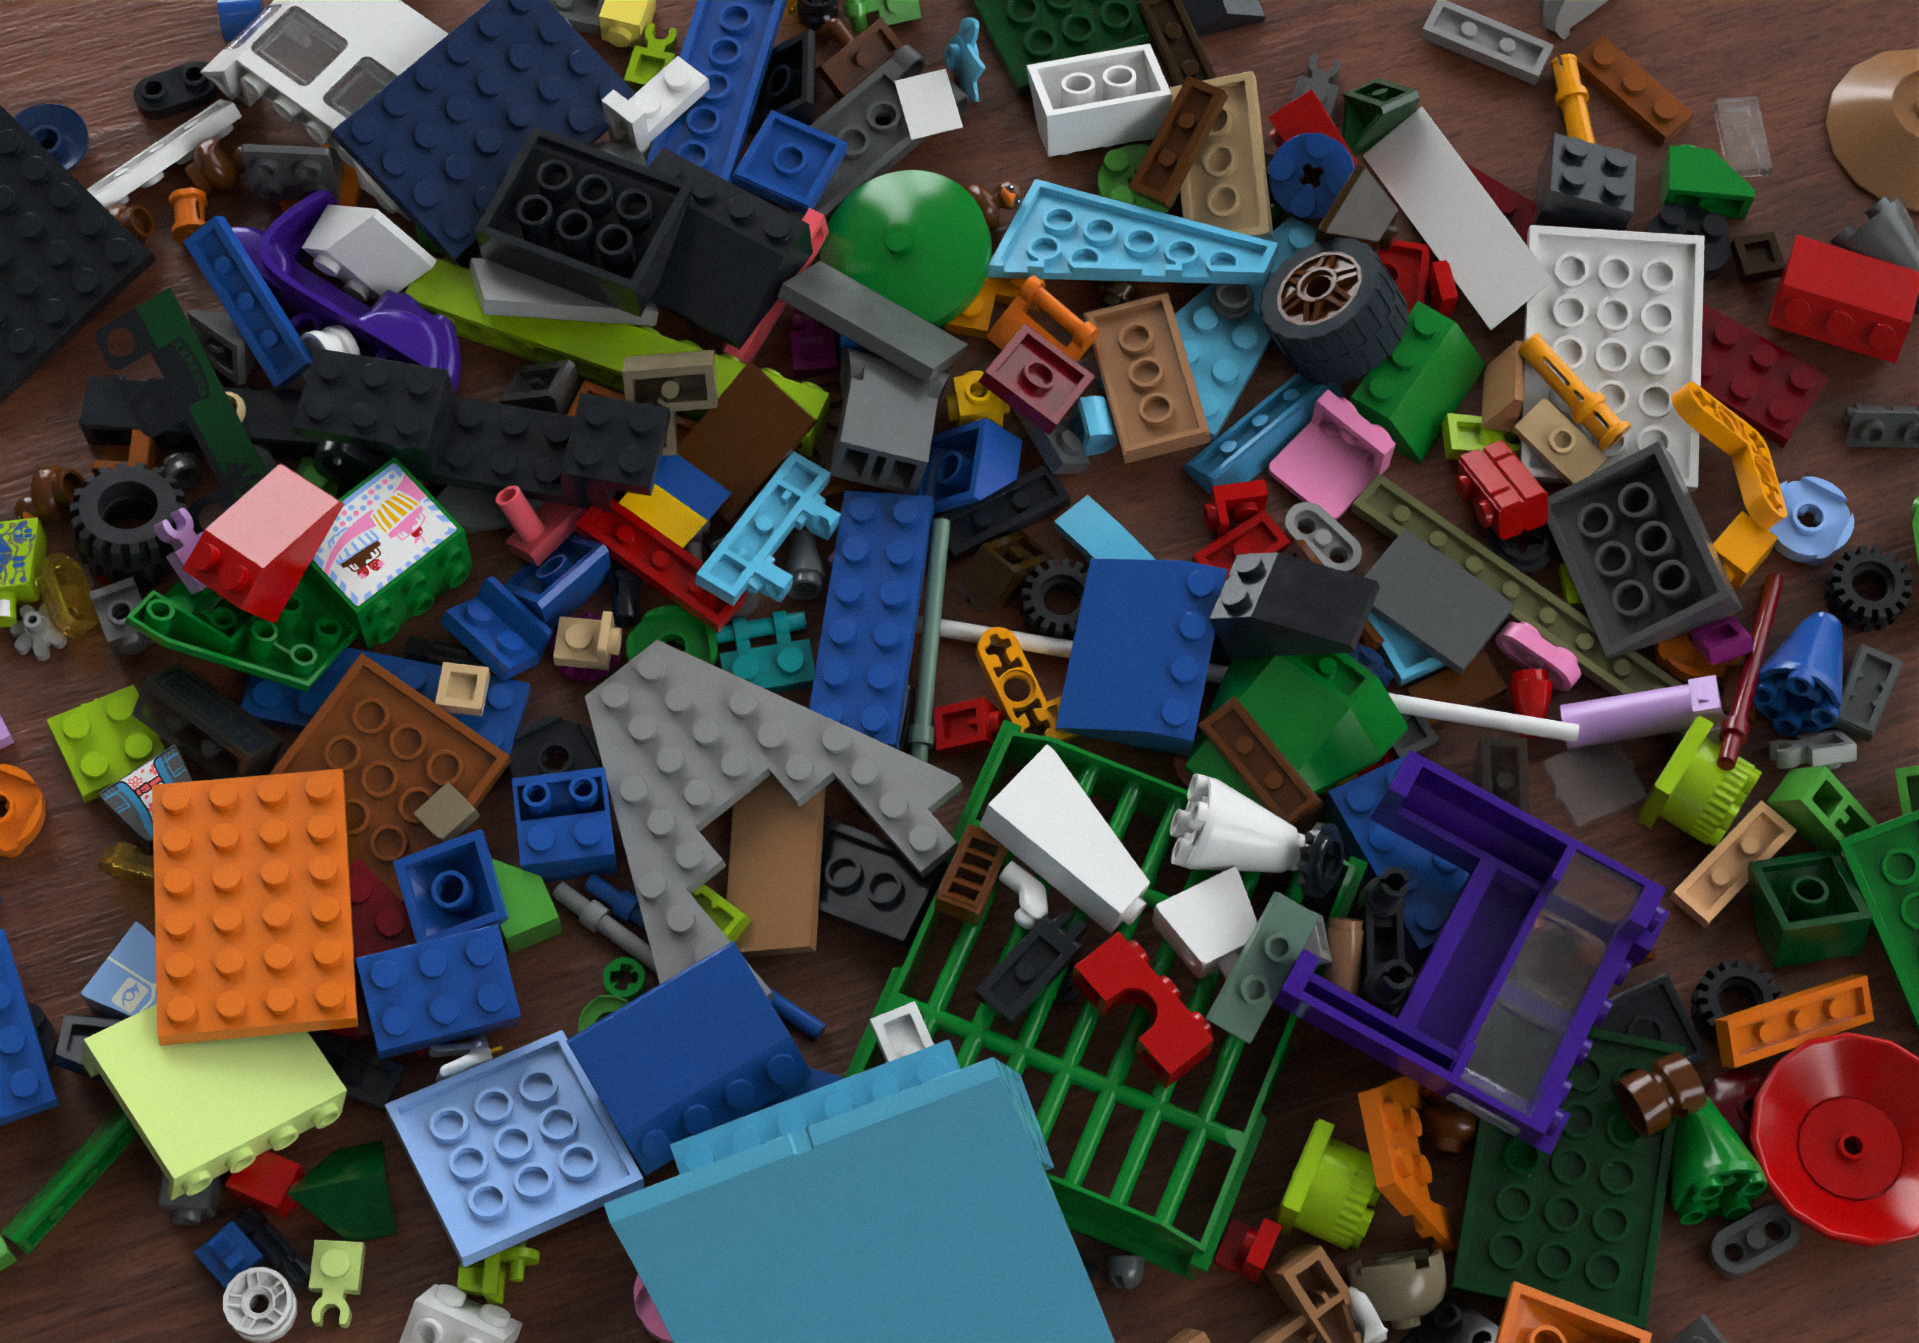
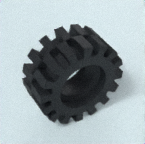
M1867 545L1858 546L1855 552L1851 548L1844 553L1843 557L1838 559L1825 582L1827 586L1824 589V598L1830 599L1826 606L1829 612L1836 608L1839 610L1835 617L1840 622L1845 617L1850 620L1847 628L1855 630L1860 623L1862 624V632L1870 633L1874 626H1876L1877 631L1884 630L1888 623L1892 625L1909 602L1913 592V587L1909 586L1913 580L1911 572L1902 574L1907 565L1903 560L1895 564L1892 560L1896 554L1889 550L1886 556L1880 555L1881 546L1874 545L1870 553H1868ZM1858 576L1874 579L1882 586L1884 598L1879 601H1869L1860 597L1852 587L1853 579Z
M1062 558L1061 566H1055L1054 559L1046 561L1045 569L1039 564L1033 568L1032 576L1027 575L1024 581V588L1022 587L1020 605L1021 617L1024 616L1023 624L1027 630L1032 627L1033 634L1066 640L1074 638L1088 572H1083V563L1077 561L1075 567L1072 568L1069 567V559ZM1053 590H1067L1077 597L1079 606L1069 615H1056L1046 608L1044 604L1046 595Z
M1730 959L1721 961L1718 967L1713 965L1697 984L1690 1002H1694L1690 1012L1691 1017H1698L1697 1022L1694 1024L1698 1032L1704 1028L1707 1030L1708 1034L1705 1036V1039L1708 1042L1712 1043L1717 1038L1714 1020L1726 1016L1719 1005L1720 994L1725 990L1737 989L1744 992L1751 999L1753 1007L1776 1000L1780 995L1779 984L1773 987L1770 985L1774 978L1769 971L1764 976L1758 973L1761 965L1754 962L1748 968L1745 967L1746 959H1737L1733 965H1731Z

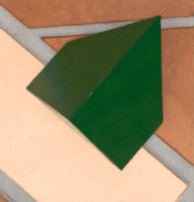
M1376 78L1343 93L1345 104L1342 137L1354 156L1371 149L1416 112L1420 98L1418 90Z
M382 1140L334 1150L286 1193L347 1241L367 1242L399 1235Z

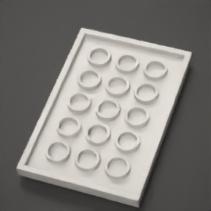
M1539 225L1529 226L1527 246L1553 281L1525 303L1523 343L1532 335L1539 333L1547 345L1570 367L1592 393L1595 391L1602 393L1606 397L1605 404L1621 421L1627 420L1632 425L1630 430L1616 444L1603 452L1608 457V460L1598 471L1659 441L1672 455L1688 491L1695 492L1698 488L1699 432L1679 416L1672 404L1671 396L1688 382H1694L1701 387L1705 236ZM1525 359L1524 400L1520 420L1546 397L1589 440L1598 446L1599 442L1582 424L1576 425L1572 421V410ZM1544 361V362L1550 367V369L1562 380V382H1563L1566 386H1569V385L1559 376V374H1558L1546 361ZM1575 395L1581 402L1583 401L1578 395ZM1520 439L1521 450L1519 460L1537 482L1567 484Z

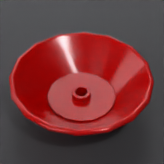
M1846 1032L1807 1040L1776 1061L1754 1096L1749 1139L1755 1159L1766 1176L1768 1189L1789 1216L1829 1240L1871 1248L1916 1238L1919 1235V1057L1891 1040ZM1844 1142L1854 1143L1858 1149V1154L1848 1153L1844 1148Z

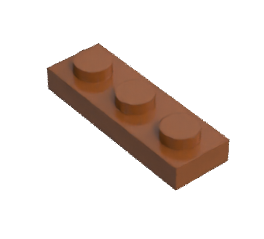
M1603 34L1576 55L1580 75L1661 146L1665 145L1691 123L1694 113Z

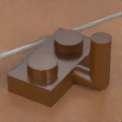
M835 17L815 29V39L820 43H825L834 37L841 46V49L815 70L840 101L887 62L903 45L882 17L874 21L856 37L853 36L840 18Z

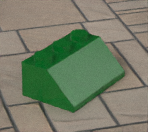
M1417 301L1408 314V324L1404 330L1405 334L1395 347V351L1382 361L1381 365L1366 374L1351 396L1350 402L1363 418L1372 425L1377 424L1383 427L1389 433L1392 441L1396 443L1394 448L1396 452L1420 465L1442 433L1441 423L1446 414H1455L1484 371L1486 363L1455 321Z

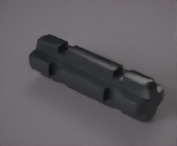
M409 637L404 650L405 659L428 662L440 666L443 665V662L487 667L473 653L469 652L466 647L439 641H433L432 644H428V639Z
M249 1206L238 1215L235 1220L236 1225L248 1238L252 1237L251 1242L277 1272L282 1270L280 1274L293 1289L302 1287L310 1280L311 1267L301 1256L296 1257L298 1254L272 1223L267 1224L268 1220L257 1206Z

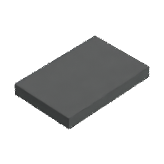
M1405 528L1365 575L1366 578L1376 580L1380 586L1370 612L1460 676L1512 613L1515 606L1512 602Z

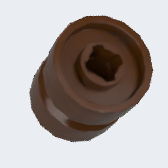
M1677 1051L1652 1062L1651 1072L1648 1073L1645 1070L1638 1069L1616 1080L1614 1083L1616 1097L1624 1115L1634 1130L1642 1137H1648L1668 1127L1671 1124L1672 1115L1678 1119H1683L1705 1108L1707 1105L1706 1094L1699 1076L1687 1058Z

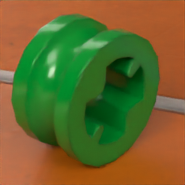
M621 957L611 961L603 972L604 990L607 995H617L626 999L629 1003L642 996L646 989V978L641 964L628 957ZM627 971L631 972L632 980L638 979L636 983H629L627 989L623 991L618 990L617 982L611 983L613 979H620L623 972Z

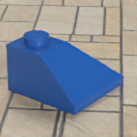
M988 418L934 434L932 436L929 461L915 495L933 496L935 503L933 515L981 501L1017 480L1023 440Z

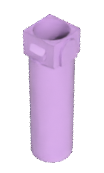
M1716 675L1688 679L1689 684L1560 705L1562 722L1580 725L1577 742L1566 741L1567 748L1572 749L1688 730L1695 718H1699V716L1714 723L1710 731L1721 729L1724 716Z

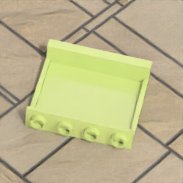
M157 1004L85 1038L83 1042L82 1063L91 1077L100 1074L169 1180L167 1195L171 1201L185 1193L187 1196H192L203 1191L211 1184L214 1178L227 1171L237 1173L244 1170L254 1162L256 1156L272 1148L274 1151H279L288 1147L298 1138L299 1134L314 1126L317 1129H321L332 1124L339 1118L343 1110L347 1089L308 1032L160 1046L157 1034Z

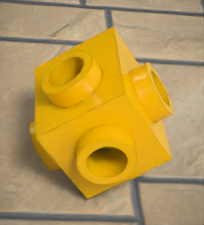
M969 371L962 376L953 377L952 394L945 395L948 420H955L956 427L988 418L1003 428L1004 414L1010 413V405L978 382L984 374L983 371Z

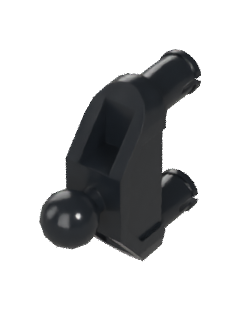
M1398 867L1386 869L1380 877H1375L1367 883L1360 893L1355 919L1363 920L1362 929H1364L1359 995L1362 1000L1385 1012L1393 1011L1401 1006L1407 997L1408 987L1413 981V977H1409L1413 974V970L1405 962L1403 909L1406 907L1405 895L1410 889V885H1406L1410 882V877L1406 871Z

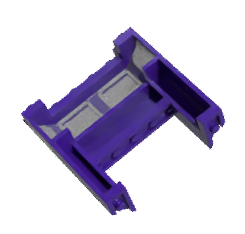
M1409 750L1370 820L1470 874L1411 985L1406 999L1396 1016L1393 1017L1313 973L1320 957L1303 949L1273 1003L1540 1151L1551 1155L1570 1116L1568 1112L1558 1108L1563 1104L1573 1084L1572 1081L1567 1079V1076L1573 1064L1581 1066L1592 1047L1593 1041L1586 1037L1593 1023L1600 1026L1606 1018L1613 1004V1001L1607 998L1613 983L1620 986L1628 974L1632 963L1638 965L1651 952L1670 913L1659 904L1666 888Z

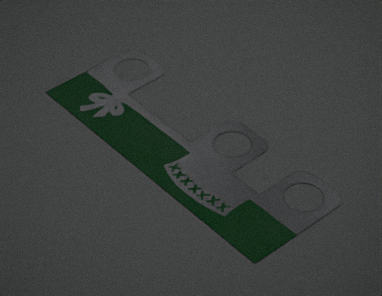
M170 287L99 328L96 332L95 340L108 366L114 370H120L148 353L152 354L164 379L136 394L131 399L130 407L137 422L146 436L156 437L186 420L221 486L193 502L187 509L193 519V529L197 535L204 531L199 523V514L204 506L217 504L224 511L228 510L261 481L268 472ZM118 328L129 330L135 340L132 352L125 357L114 356L107 346L108 336L113 330ZM154 395L165 398L170 407L168 418L161 424L149 423L142 413L145 400Z

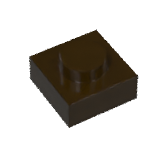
M1774 231L1733 238L1730 250L1741 283L1782 276L1786 264Z

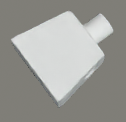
M1236 866L1156 904L1152 922L1157 930L1199 979L1205 978L1219 970L1222 971L1227 979L1258 923Z

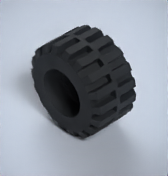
M126 462L116 463L117 468L109 470L107 466L98 469L97 477L89 475L82 481L83 488H76L73 494L74 503H70V517L75 548L78 551V557L83 566L88 565L89 572L96 577L104 574L105 581L110 583H116L118 579L125 580L133 577L134 580H143L144 584L154 582L153 576L157 574L164 577L171 573V564L166 556L175 550L171 544L165 543L158 538L153 526L167 519L172 528L177 529L170 514L182 507L187 510L185 495L182 489H178L177 481L172 476L165 478L164 470L157 467L148 470L145 463L136 462L135 467H127ZM130 518L149 521L143 526L133 529H119L112 526L121 520Z

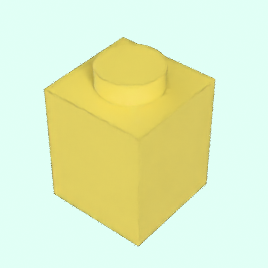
M605 0L599 15L602 40L608 41L617 47L629 46L634 48L635 45L643 47L645 29L652 22L656 11V0Z

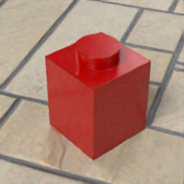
M266 1151L256 1156L254 1162L244 1170L231 1173L225 1186L234 1199L250 1206H257L259 1210L285 1221L291 1209L297 1210L300 1207V1204L286 1193L302 1180L306 1174L300 1164L273 1152Z

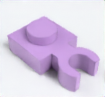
M182 507L170 514L176 524V530L172 528L167 519L153 527L158 538L165 543L171 544L175 551L166 556V558L191 595L207 586L182 570L203 532L195 534L193 531V519L190 513Z

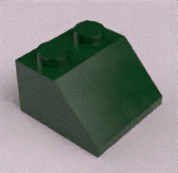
M1836 849L1749 862L1747 870L1756 934L1773 968L1861 954L1872 915Z

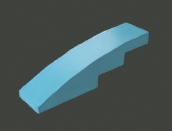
M1086 495L1054 521L1056 531L1086 556L1088 567L1090 559L1156 560L1118 521L1089 495Z

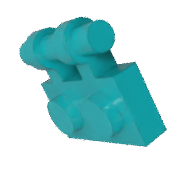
M786 610L772 612V617L746 621L745 617L733 618L732 623L726 624L719 633L715 632L717 644L735 641L737 651L720 653L722 670L775 694L812 688L815 666L809 639L791 642L789 633L807 629L804 611L786 614ZM775 634L777 644L751 648L750 638Z

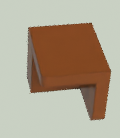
M133 429L131 445H105L103 447L102 460L93 461L92 471L94 476L97 477V470L105 466L109 470L117 468L116 463L126 462L127 467H135L136 462L145 463L148 470L157 467L159 450L154 437L146 436L142 430Z

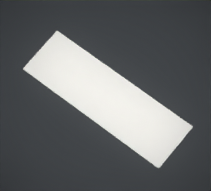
M1420 107L1363 155L1440 261L1447 260V263L1450 264L1454 281L1490 330L1553 281L1423 107Z

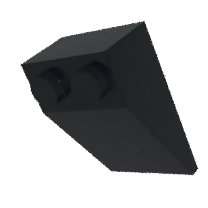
M1279 552L1240 554L1236 556L1209 619L1229 658L1354 653L1380 586L1376 580Z

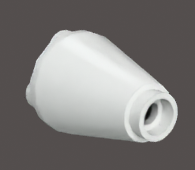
M1198 773L1193 775L1187 793L1188 804L1185 810L1178 809L1175 812L1170 827V836L1178 838L1172 852V864L1193 870L1226 871L1236 866L1238 871L1283 873L1286 869L1291 871L1298 869L1296 864L1300 860L1301 855L1299 848L1304 846L1305 835L1298 833L1296 827L1220 780Z

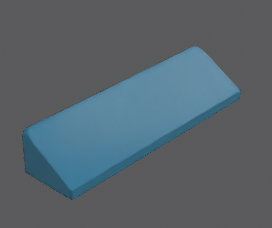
M1296 373L1183 466L1185 472L1210 496L1212 486L1250 481L1265 469L1311 422L1316 401L1327 390L1331 391L1338 398H1344L1340 384H1318L1315 381L1310 382L1304 379L1301 374Z

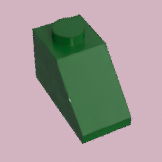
M1694 145L1669 146L1661 166L1660 211L1668 203L1699 206L1722 217L1746 218L1755 198V189L1713 149L1697 148Z

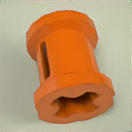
M193 187L177 189L169 195V204L171 210L174 211L175 220L174 225L171 227V236L179 244H184V240L207 223L205 222L204 211L208 206L206 193Z

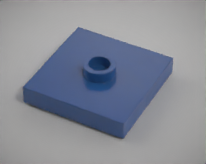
M771 110L732 174V184L805 215L809 208L814 210L848 152V143Z

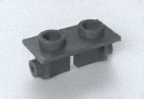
M1854 403L1852 407H1845L1844 423L1850 425L1845 441L1846 447L1919 448V405L1892 406L1891 410H1885L1883 405H1861L1860 403Z

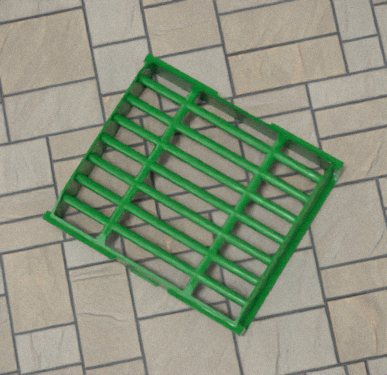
M1004 719L952 835L958 846L968 824L981 828L980 823L987 806L994 799L1009 763L1012 762L1025 767L1048 745L1057 753L1088 798L1093 794L1117 804L1109 826L1120 842L1123 840L1134 811L1161 821L1141 867V871L1150 882L1142 897V900L1147 903L1143 911L1147 908L1154 910L1156 904L1170 898L1168 895L1153 890V887L1174 840V837L1170 836V827L1174 814L1178 809L1185 810L1189 801L1187 799L1188 790L1053 737L1021 732L1020 725ZM998 848L995 849V852L993 854L994 856L996 855ZM1011 851L1007 855L1001 873L1011 862L1012 857H1015ZM954 852L945 860L947 868L903 967L892 969L871 1018L915 1001L932 1040L935 1033L939 1030L963 1039L957 1055L960 1069L975 1064L980 1050L985 1048L1008 1057L1006 1066L1019 1073L1021 1077L1028 1066L1052 1075V1081L1036 1116L1045 1143H1047L1070 1086L1074 1084L1098 1095L1064 1178L1060 1179L1046 1173L1069 1230L1128 1255L1144 1256L1145 1262L1194 1281L1198 1270L1207 1273L1265 1127L1267 1119L1261 1112L1263 1103L1266 1104L1270 1101L1290 1050L1287 1043L1298 1016L1290 1014L1243 1133L1214 1121L1245 1045L1244 1041L1230 1033L1226 1037L1196 1113L1169 1102L1177 1081L1165 1089L1157 1079L1151 1095L1124 1084L1136 1055L1134 1052L1137 1040L1145 1033L1151 1019L1148 1011L1137 1004L1134 1007L1106 1076L1079 1066L1100 1016V1013L1087 998L1061 1058L1034 1048L1068 966L1031 1005L1016 1040L990 1030L996 1014L981 1002L972 1022L950 1014L945 1010L1001 885L999 878L980 925L976 926L965 921L963 922L928 1004L906 996L943 914L934 910L935 898L954 857ZM1350 856L1349 861L1343 860L1339 878L1331 888L1339 893L1329 917L1347 918L1368 862ZM1299 868L1296 871L1286 869V871L1292 873L1284 896L1301 905L1304 895L1301 886L1297 882ZM1192 869L1183 891L1209 879L1212 870ZM1242 871L1240 875L1249 901L1252 899L1262 872ZM1036 873L1035 878L1043 884L1047 896L1052 885ZM1075 904L1072 912L1075 914L1064 927L1067 932L1079 920L1082 919L1087 923L1089 916ZM1143 911L1131 925H1127L1122 921L1115 929L1114 934L1119 931L1129 942L1133 938ZM1329 918L1325 928L1329 926ZM1015 921L996 967L1031 930L1023 928ZM1163 938L1151 966L1159 977L1162 975L1168 977L1177 953L1165 938ZM1323 965L1316 966L1313 973L1322 978ZM1221 970L1205 978H1198L1187 1005V1009L1191 1013L1197 1011L1204 1017L1222 973ZM870 1021L844 1079L874 1068L877 1063L881 1049L870 1026ZM1117 1103H1121L1142 1112L1143 1115L1110 1196L1107 1198L1081 1186L1114 1106ZM1165 1121L1187 1130L1188 1134L1156 1214L1153 1217L1128 1207L1127 1204L1159 1125ZM1209 1139L1236 1150V1153L1199 1243L1172 1225L1205 1142Z

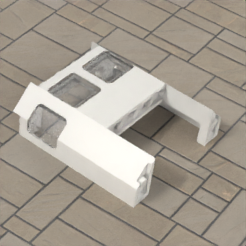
M274 0L200 73L213 81L225 96L230 99L237 97L249 107L260 97L267 100L283 119L289 122L295 120L302 125L315 142L321 145L327 143L337 150L340 158L346 164L356 169L360 187L375 197L383 209L391 214L397 212L408 221L411 220L331 135L334 128L434 47L448 33L401 0Z

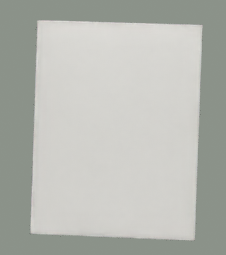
M946 69L895 81L911 140L963 127Z

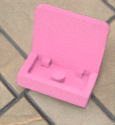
M1327 390L1316 401L1311 422L1270 462L1268 472L1270 476L1301 501L1321 506L1337 521L1352 506L1353 502L1378 473L1383 474L1389 468L1396 443L1392 441L1391 436L1383 427L1377 424L1372 425L1358 414L1355 406L1343 397L1338 398L1331 391Z

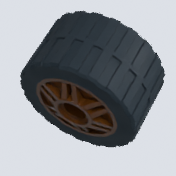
M1334 237L1326 241L1314 242L1312 245L1299 249L1290 258H1286L1279 265L1280 267L1276 272H1273L1268 279V284L1263 289L1261 295L1262 302L1259 306L1260 315L1263 318L1262 323L1295 372L1301 374L1304 379L1310 382L1315 381L1318 384L1325 385L1329 383L1340 384L1364 376L1365 373L1381 365V362L1395 351V347L1405 334V326L1408 324L1406 300L1377 253L1373 251L1371 246L1359 242L1358 239Z

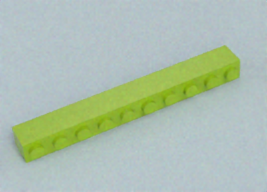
M435 258L437 261L433 268L409 284L405 292L413 297L423 310L433 316L441 314L448 318L455 325L458 336L536 363L569 359L576 366L577 377L625 393L622 373L625 357L705 351L692 341L681 340L679 342L662 336L657 330L648 326L638 328L627 323L617 324L482 313L469 269L462 267L456 261L452 264L448 258ZM715 354L718 398L746 366L741 360L729 354ZM762 368L761 370L818 420L816 425L800 442V444L802 443V448L799 449V453L812 457L813 447L815 444L817 445L823 433L828 415L829 417L831 415L830 394L814 383H799L784 378L773 369ZM709 409L677 412L701 419Z

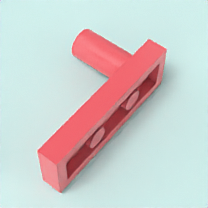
M514 485L504 488L496 496L497 505L515 530L505 541L512 554L536 566H539L576 530L575 523L588 510L581 507L545 502L535 512L520 488Z

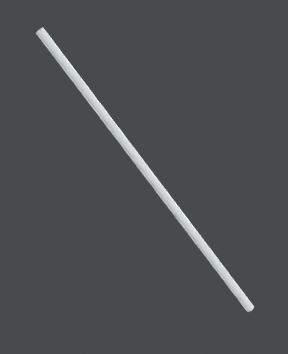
M918 615L915 633L922 634L923 616ZM941 619L940 637L978 643L982 634L989 628L994 627ZM1009 630L1017 638L1022 651L1070 658L1073 645L1072 640ZM995 639L990 640V645L1008 648L1006 643L998 645ZM1209 663L1206 681L1221 683L1228 666ZM1388 693L1401 714L1570 742H1577L1579 724Z

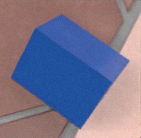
M572 533L539 566L528 562L508 579L503 586L553 631L559 624L560 616L569 617L570 614L574 613L607 583V576L612 570L609 550L603 543Z
M476 830L393 861L416 943L496 924L500 927L509 919L483 830Z

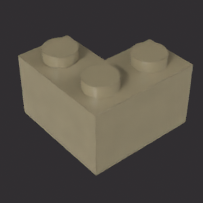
M714 350L625 357L622 371L625 400L670 408L671 418L661 456L677 455L678 429L676 411L712 409L718 406L719 392Z

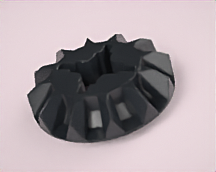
M1547 522L1545 525L1530 531L1524 529L1526 542L1531 543V545L1527 546L1523 554H1520L1518 544L1512 542L1516 540L1517 536L1502 540L1490 526L1486 537L1489 550L1522 573L1533 571L1537 574L1543 567L1551 564L1557 553L1558 547Z
M1317 822L1313 826L1312 831L1306 833L1304 846L1299 848L1301 855L1300 860L1296 864L1299 868L1297 882L1302 888L1303 895L1322 898L1339 878L1344 860V845L1340 831L1335 824Z

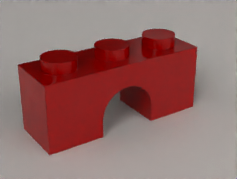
M1118 931L1074 966L1072 982L1102 1017L1116 1006L1125 1003L1137 1004L1148 1011L1152 1017L1153 1026L1138 1038L1134 1053L1167 1089L1210 1054L1214 1038L1211 1036L1213 1030L1199 1012L1194 1011L1191 1013L1179 1000L1181 994L1176 985L1165 975L1159 977L1148 965L1149 957L1144 949L1135 940L1131 939L1128 942Z

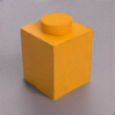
M1743 511L1740 512L1713 543L1736 593L1768 557L1778 539L1768 529L1764 530Z

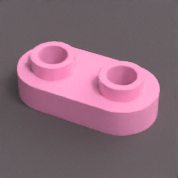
M1508 622L1496 636L1495 641L1498 648L1524 669L1547 670L1548 679L1553 681L1554 689L1564 692L1569 691L1581 676L1576 656L1563 647H1556L1542 638L1538 630L1527 622Z

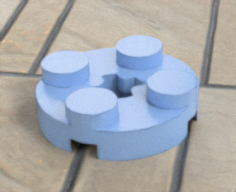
M1812 476L1802 477L1800 481H1792L1788 484V481H1785L1779 485L1787 509V517L1769 529L1770 532L1778 537L1773 547L1791 560L1807 563L1811 566H1820L1827 559L1836 556L1844 548L1853 532L1855 521L1853 513L1850 516L1849 508L1846 505L1847 498L1838 487L1821 478ZM1807 512L1812 513L1815 516L1813 522L1818 526L1809 528L1802 525L1797 515L1803 517Z

